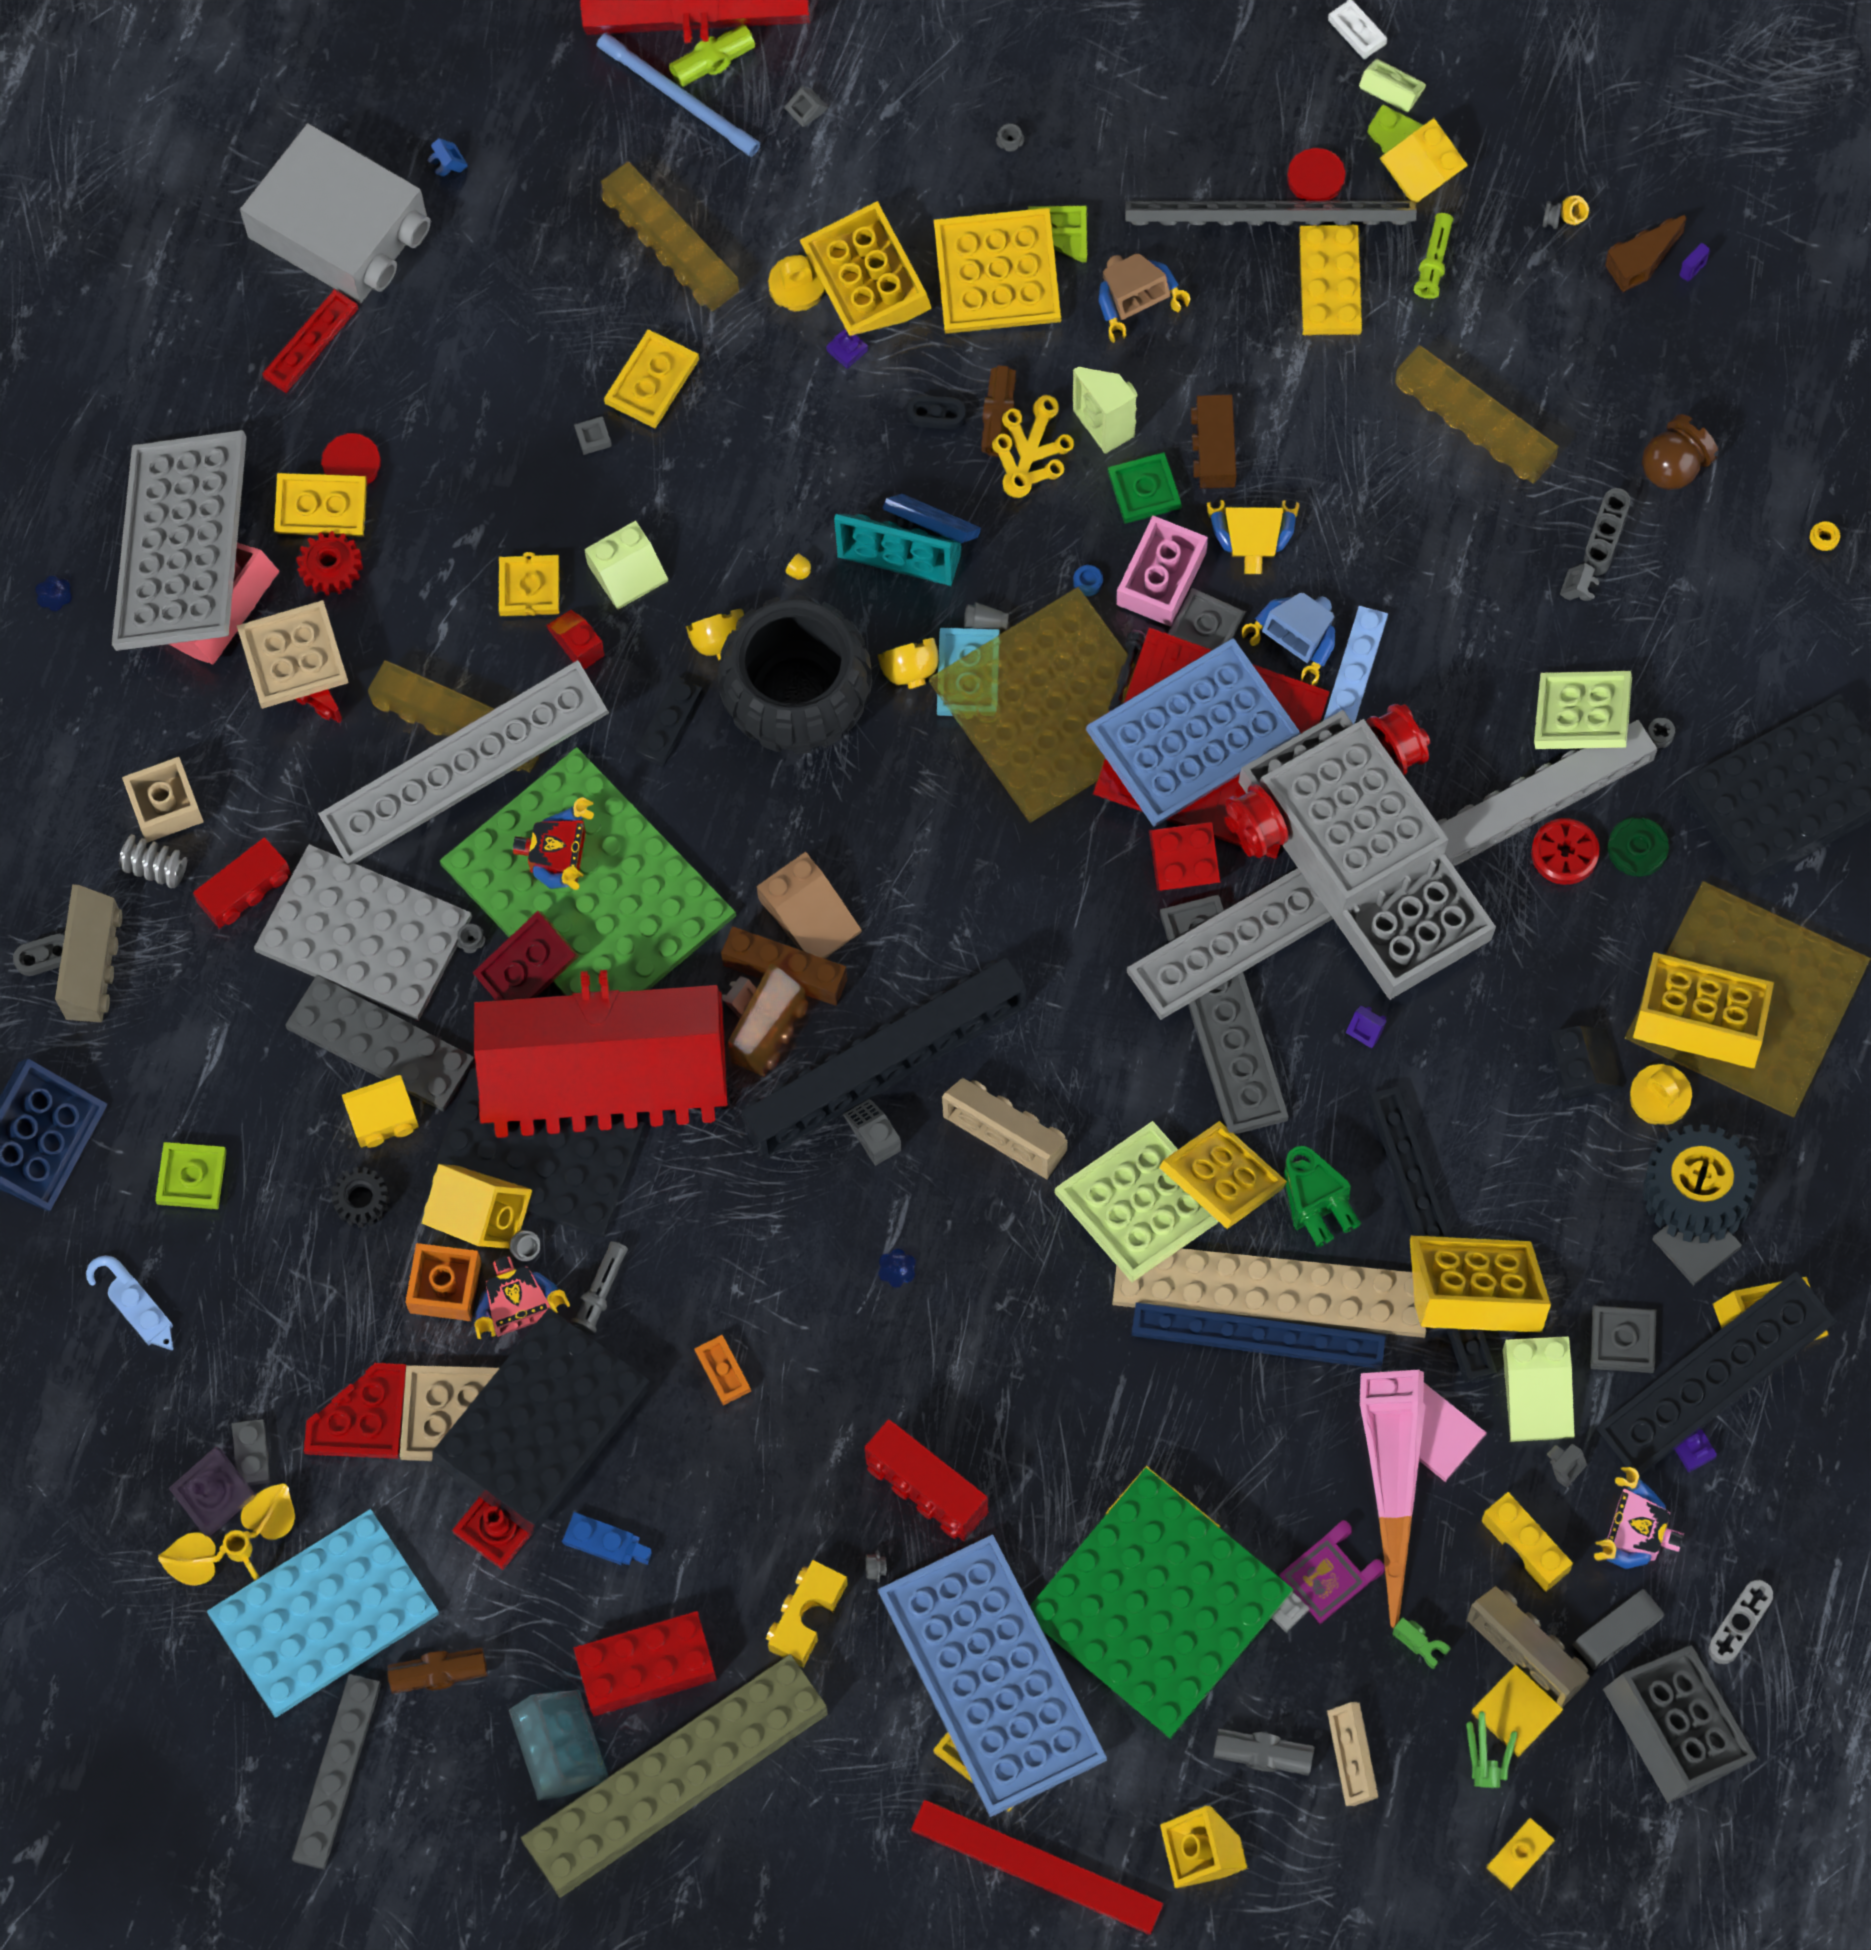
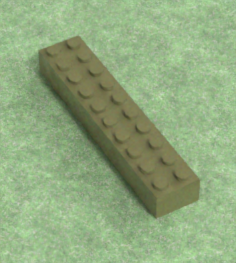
M790 1654L528 1832L521 1839L553 1889L561 1898L827 1716V1706Z

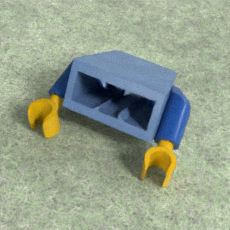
M1299 593L1292 598L1273 599L1255 618L1257 620L1255 624H1246L1242 628V636L1245 638L1248 633L1255 632L1256 634L1249 642L1251 646L1257 645L1261 640L1260 630L1263 628V633L1304 662L1308 663L1312 660L1311 666L1303 669L1301 681H1303L1307 673H1313L1316 678L1313 680L1312 685L1315 686L1319 681L1318 670L1321 666L1324 667L1335 646V629L1331 625L1334 615L1330 612L1332 605L1323 596L1313 600L1305 593Z

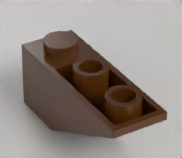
M1685 215L1677 219L1669 218L1660 227L1651 231L1644 230L1637 234L1634 239L1626 243H1616L1609 249L1605 265L1622 292L1647 281L1682 235L1686 222Z

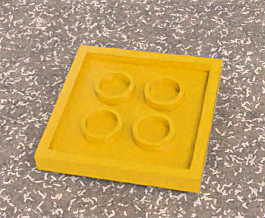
M1220 1121L1165 1158L1159 1167L1226 1229L1280 1192L1287 1183L1283 1177L1235 1134L1229 1133L1227 1127Z

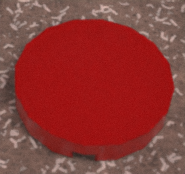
M1312 148L1300 152L1293 158L1289 164L1287 180L1291 191L1302 200L1304 198L1310 201H1330L1340 193L1344 185L1345 169L1342 161L1336 154L1327 149Z
M348 433L338 436L328 443L322 455V466L325 475L365 476L367 478V485H369L378 475L377 472L381 466V458L377 446L371 439L361 434Z

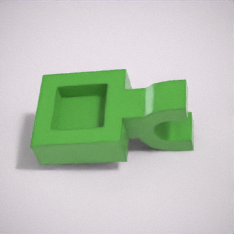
M1402 1618L1394 1627L1393 1635L1414 1653L1420 1654L1427 1665L1434 1669L1438 1661L1432 1657L1431 1652L1439 1650L1446 1655L1450 1651V1647L1442 1641L1429 1643L1427 1641L1428 1638L1424 1636L1425 1630L1413 1620L1408 1622Z

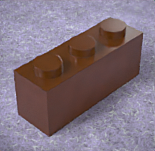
M1232 395L1197 396L1196 407H1191V425L1197 424V433H1192V451H1198V460H1193L1194 478H1199L1200 488L1235 487L1236 462Z

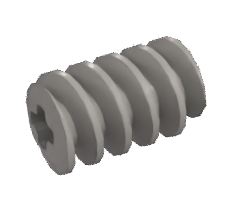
M131 834L121 850L119 867H122L126 873L133 871L135 876L142 877L144 875L146 880L152 881L155 879L158 884L167 883L168 887L176 888L184 876L188 861L187 857L179 860V850H175L171 856H168V846H164L160 852H157L158 844L156 842H153L149 849H147V840L145 838H142L138 845H136V837Z

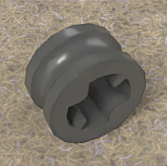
M1547 201L1542 227L1552 225L1553 229H1557L1562 203L1552 205L1551 201Z
M1656 718L1649 724L1647 734L1657 748H1665L1673 741L1675 726L1669 719ZM1656 728L1660 731L1667 730L1666 738L1662 735L1655 736Z

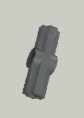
M1218 1729L1214 1758L1245 1763L1248 1767L1260 1771L1274 1772L1277 1769L1310 1775L1314 1746L1283 1741L1280 1737L1268 1733L1255 1732L1250 1735L1237 1731Z

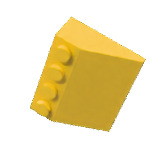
M878 201L800 239L802 247L849 336L907 322L932 309L927 293Z
M1654 952L1633 1038L1754 1069L1763 1041L1774 982Z
M1411 1236L1410 1250L1414 1302L1421 1327L1542 1332L1551 1303L1531 1241Z

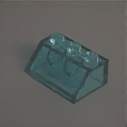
M580 1690L531 1695L509 1709L538 1800L564 1797L598 1785L609 1778Z

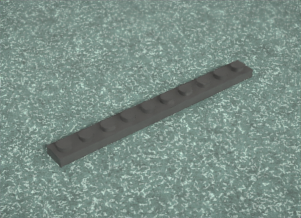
M1125 201V221L1131 222L1134 225H1146L1148 222L1175 225L1177 221H1189L1192 225H1204L1206 221H1218L1221 225L1235 224V221H1247L1250 225L1264 224V221H1276L1280 225H1290L1293 221H1305L1309 225H1319L1322 221H1334L1338 225H1348L1351 221H1363L1367 225H1377L1380 221H1392L1396 225H1405L1409 221H1416L1415 201Z

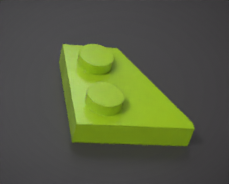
M1028 206V210L1050 208L1054 250L1082 263H1087L1086 206Z

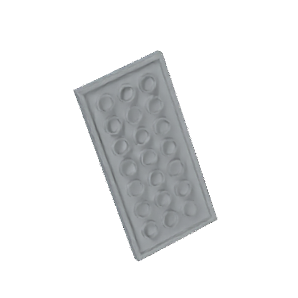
M243 430L132 445L112 646L116 651L229 636L246 448V435Z

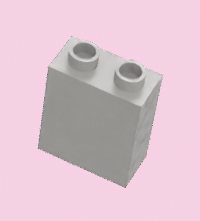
M308 123L240 208L248 238L360 304L372 289L380 292L390 284L397 269V262L394 261L406 245L411 248L417 247L425 238L430 227V218L426 214L421 189Z

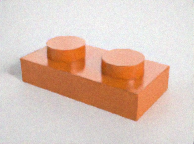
M723 1335L694 1349L723 1406L751 1392V1388Z

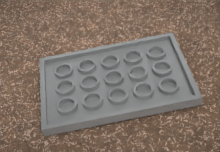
M309 844L254 949L257 953L316 977V975H319L351 993L419 1021L457 948L458 931L463 925L470 923L472 914L469 911L355 863L347 865L343 858Z

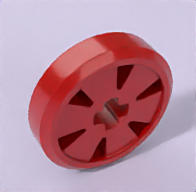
M1570 818L1555 819L1543 825L1536 833L1531 850L1532 861L1537 871L1547 880L1563 885L1575 884L1586 879L1595 869L1599 857V843L1593 831L1584 823ZM1563 846L1570 847L1568 857L1561 856Z

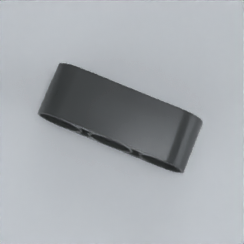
M1613 488L1606 492L1586 547L1583 564L1586 563L1595 568L1593 575L1596 576L1603 575L1609 569L1627 518L1631 499L1629 494L1621 488ZM1610 504H1618L1622 508L1613 509L1610 507ZM1609 529L1613 534L1606 535L1600 530ZM1598 554L1603 556L1604 559L1596 560L1592 555Z
M1643 1589L1586 1631L1572 1645L1591 1669L1595 1670L1649 1630L1665 1614L1646 1590Z

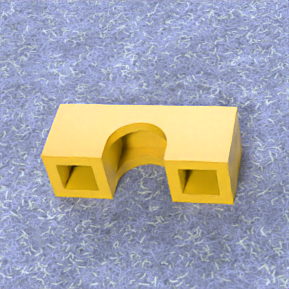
M1509 1492L1484 1512L1482 1518L1484 1525L1502 1545L1508 1543L1516 1550L1525 1563L1524 1569L1545 1592L1570 1572L1573 1565L1570 1559Z
M814 1560L811 1561L808 1568L804 1566L796 1579V1584L799 1586L795 1594H789L786 1597L781 1608L784 1614L779 1624L774 1622L766 1636V1639L769 1640L768 1647L770 1652L782 1658L791 1654L798 1666L804 1668L818 1641L817 1633L805 1627L801 1622L804 1612L814 1606H821L833 1612L848 1585L846 1576Z

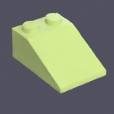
M1569 1337L1505 1340L1503 1361L1510 1441L1574 1438L1572 1366Z

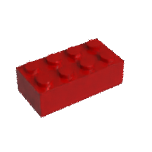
M890 1419L885 1422L864 1447L866 1464L868 1465L867 1470L878 1480L881 1481L885 1478L893 1485L891 1489L902 1499L906 1500L909 1497L917 1504L916 1509L929 1520L934 1517L942 1524L940 1528L951 1538L955 1539L958 1536L961 1540L965 1541L988 1514V1497Z
M697 1611L574 1647L593 1717L717 1680Z

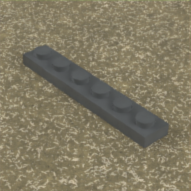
M352 1674L348 1676L292 1858L294 1862L324 1870L326 1868L380 1691L381 1683L379 1681Z

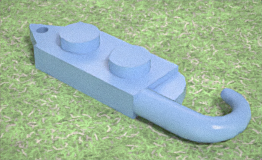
M108 1255L98 1256L93 1259L86 1271L89 1284L94 1286L96 1283L94 1279L95 1270L100 1266H107L117 1277L111 1283L108 1290L110 1300L148 1346L154 1344L173 1350L172 1323L122 1263Z

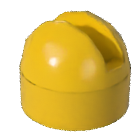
M798 553L788 564L785 573L797 580L805 579L810 574V562Z

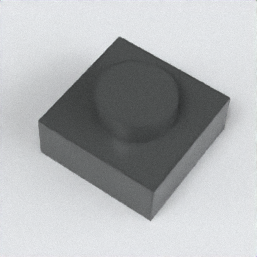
M603 417L574 425L583 455L612 447Z

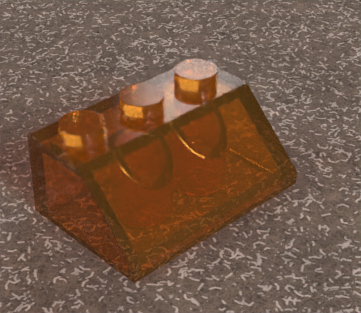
M770 964L728 1041L732 1063L762 1077H765L769 1069L774 1070L780 1058L778 1051L783 1043L788 1044L794 1032V1027L792 1026L796 1018H802L808 1007L805 989L773 964Z

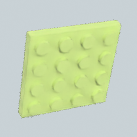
M1153 1121L1055 1188L1057 1197L1131 1282L1137 1280L1219 1222L1159 1168L1163 1160L1178 1149Z

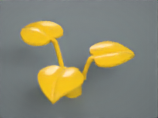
M286 1484L274 1485L254 1495L245 1504L241 1513L242 1525L253 1532L249 1533V1531L242 1532L239 1530L229 1532L224 1537L223 1545L220 1546V1551L216 1556V1546L211 1538L202 1533H190L176 1540L167 1550L158 1555L161 1565L173 1578L184 1584L202 1585L210 1581L215 1575V1565L213 1562L220 1561L224 1554L227 1553L231 1560L235 1562L243 1561L254 1581H256L260 1577L249 1560L252 1553V1545L249 1539L256 1538L260 1533L267 1540H276L285 1536L291 1530L295 1520V1511L288 1486Z

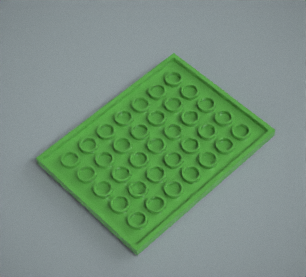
M577 747L440 860L441 866L508 937L515 933L537 911L543 912L579 955L552 982L564 996L582 993L580 975L582 971H588L590 975V992L601 991V985L599 984L600 970H607L609 991L649 990L736 917V912ZM584 797L594 803L586 809L593 812L594 816L591 820L583 817L581 819L584 821L586 836L580 872L584 876L578 878L580 887L578 890H573L571 887L550 889L530 872L528 856L513 854L515 836L532 838L533 827L536 822H542L550 816L573 807L577 799Z

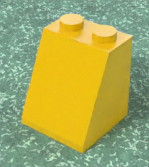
M438 1164L437 1171L433 1177L430 1196L425 1205L422 1224L476 1246L510 1249L512 1237L521 1231L532 1189L460 1166Z

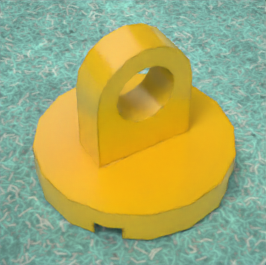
M801 255L788 256L777 262L771 269L768 278L770 295L779 306L787 307L791 311L808 310L817 305L825 293V288L808 257Z
M1664 1064L1648 1066L1641 1070L1632 1081L1630 1089L1631 1106L1638 1117L1647 1123L1654 1125L1673 1124L1683 1118L1691 1104L1692 1090L1690 1082L1681 1071L1673 1066Z

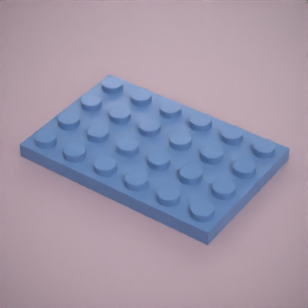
M1234 638L1088 724L1086 727L1090 737L1153 827L1239 776L1243 766L1301 734Z

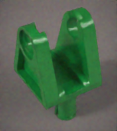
M1298 1146L1290 1150L1286 1158L1284 1179L1287 1181L1285 1188L1293 1226L1296 1231L1306 1226L1316 1247L1324 1246L1323 1241L1328 1244L1334 1239L1333 1234H1331L1322 1219L1325 1215L1333 1212L1344 1233L1351 1232L1350 1227L1353 1230L1359 1227L1361 1221L1348 1203L1351 1189L1349 1182L1312 1149L1306 1146ZM1302 1155L1307 1157L1310 1163L1305 1160L1293 1163L1292 1161L1296 1156Z

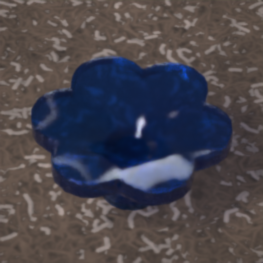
M56 576L47 577L45 582L39 583L35 589L38 595V605L43 608L49 607L52 611L60 610L63 604H68L72 599V595L69 592V582L65 579L59 580Z
M894 1249L891 1254H884L880 1257L879 1264L881 1268L878 1274L882 1281H889L892 1287L898 1288L904 1282H911L914 1279L915 1272L913 1269L916 1262L913 1256L905 1255L901 1249Z

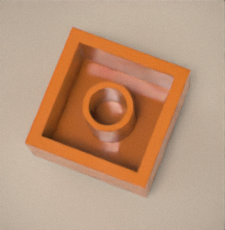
M416 1243L405 1302L409 1313L471 1321L482 1264L478 1251Z

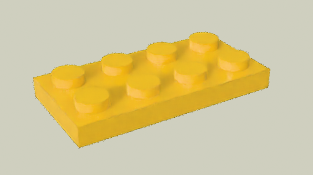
M1358 225L1300 226L1303 335L1361 334Z

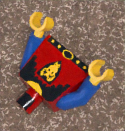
M584 797L577 799L573 807L550 816L542 822H536L533 827L532 838L518 836L514 838L513 854L528 856L530 872L550 889L571 887L573 890H578L580 887L578 878L584 876L580 872L586 836L584 821L581 819L583 817L591 820L594 816L593 812L586 810L588 806L594 803Z

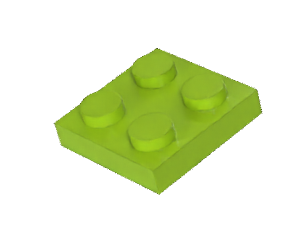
M164 1142L155 1199L157 1205L219 1209L227 1153L226 1148Z

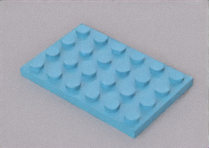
M371 1509L207 1611L209 1617L275 1718L439 1615L437 1608Z

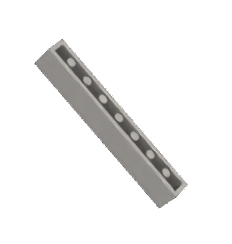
M1636 720L1631 724L1628 723L1627 746L1624 748H1583L1580 751L1576 749L1569 751L1561 758V761L1553 765L1547 763L1541 766L1534 775L1527 779L1525 777L1516 779L1510 784V788L1502 792L1494 791L1490 793L1480 804L1476 806L1472 804L1467 805L1457 813V816L1449 820L1443 818L1437 821V824L1449 839L1445 850L1446 857L1453 867L1654 761L1657 747L1640 721Z

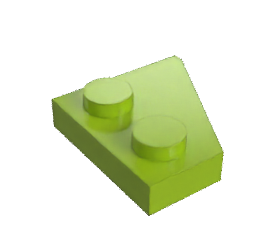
M1382 105L1368 126V133L1376 143L1381 145L1383 153L1386 154L1424 125Z

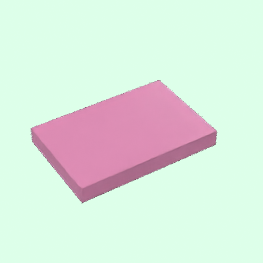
M1424 1383L1423 1404L1426 1406L1419 1461L1446 1482L1485 1437L1486 1432Z

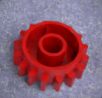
M330 531L329 537H324L322 532H319V540L315 541L312 538H308L309 547H300L302 556L297 557V563L300 566L298 572L300 577H304L303 581L306 587L312 585L314 593L323 591L326 596H329L330 593L337 592L339 595L343 589L352 588L351 583L353 580L360 579L357 570L363 569L362 561L360 560L362 558L360 549H356L355 541H348L344 533L339 538H336L334 531ZM328 562H336L332 566H324Z

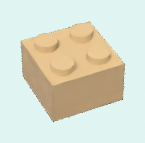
M180 757L122 777L147 843L204 822Z

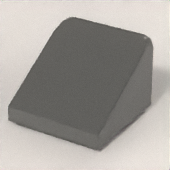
M802 86L784 108L802 127H805L824 113L828 106L812 89Z

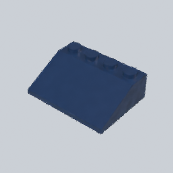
M30 1059L19 1062L0 1096V1190L46 1211H51L108 1104Z

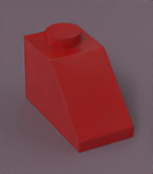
M569 610L546 625L574 663L578 660L583 669L605 656L601 639L588 622L574 611Z

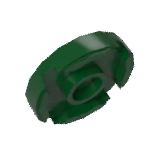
M1633 817L1627 818L1615 826L1610 834L1607 849L1610 860L1617 869L1627 875L1641 877L1651 875L1662 867L1668 856L1669 845L1667 834L1659 824L1648 818L1634 819Z

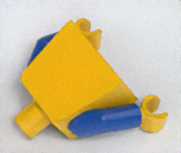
M1220 500V508L1214 509L1211 507L1210 502H1208L1207 510L1208 516L1211 518L1213 532L1223 549L1231 552L1232 557H1245L1244 574L1259 575L1262 574V557H1274L1275 552L1282 551L1294 534L1295 520L1299 510L1298 502H1296L1294 509H1288L1285 506L1286 500L1282 501L1281 508L1225 509L1224 500Z

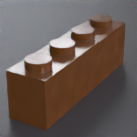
M733 926L721 952L723 966L835 1006L838 1004L848 979L847 969L844 965Z

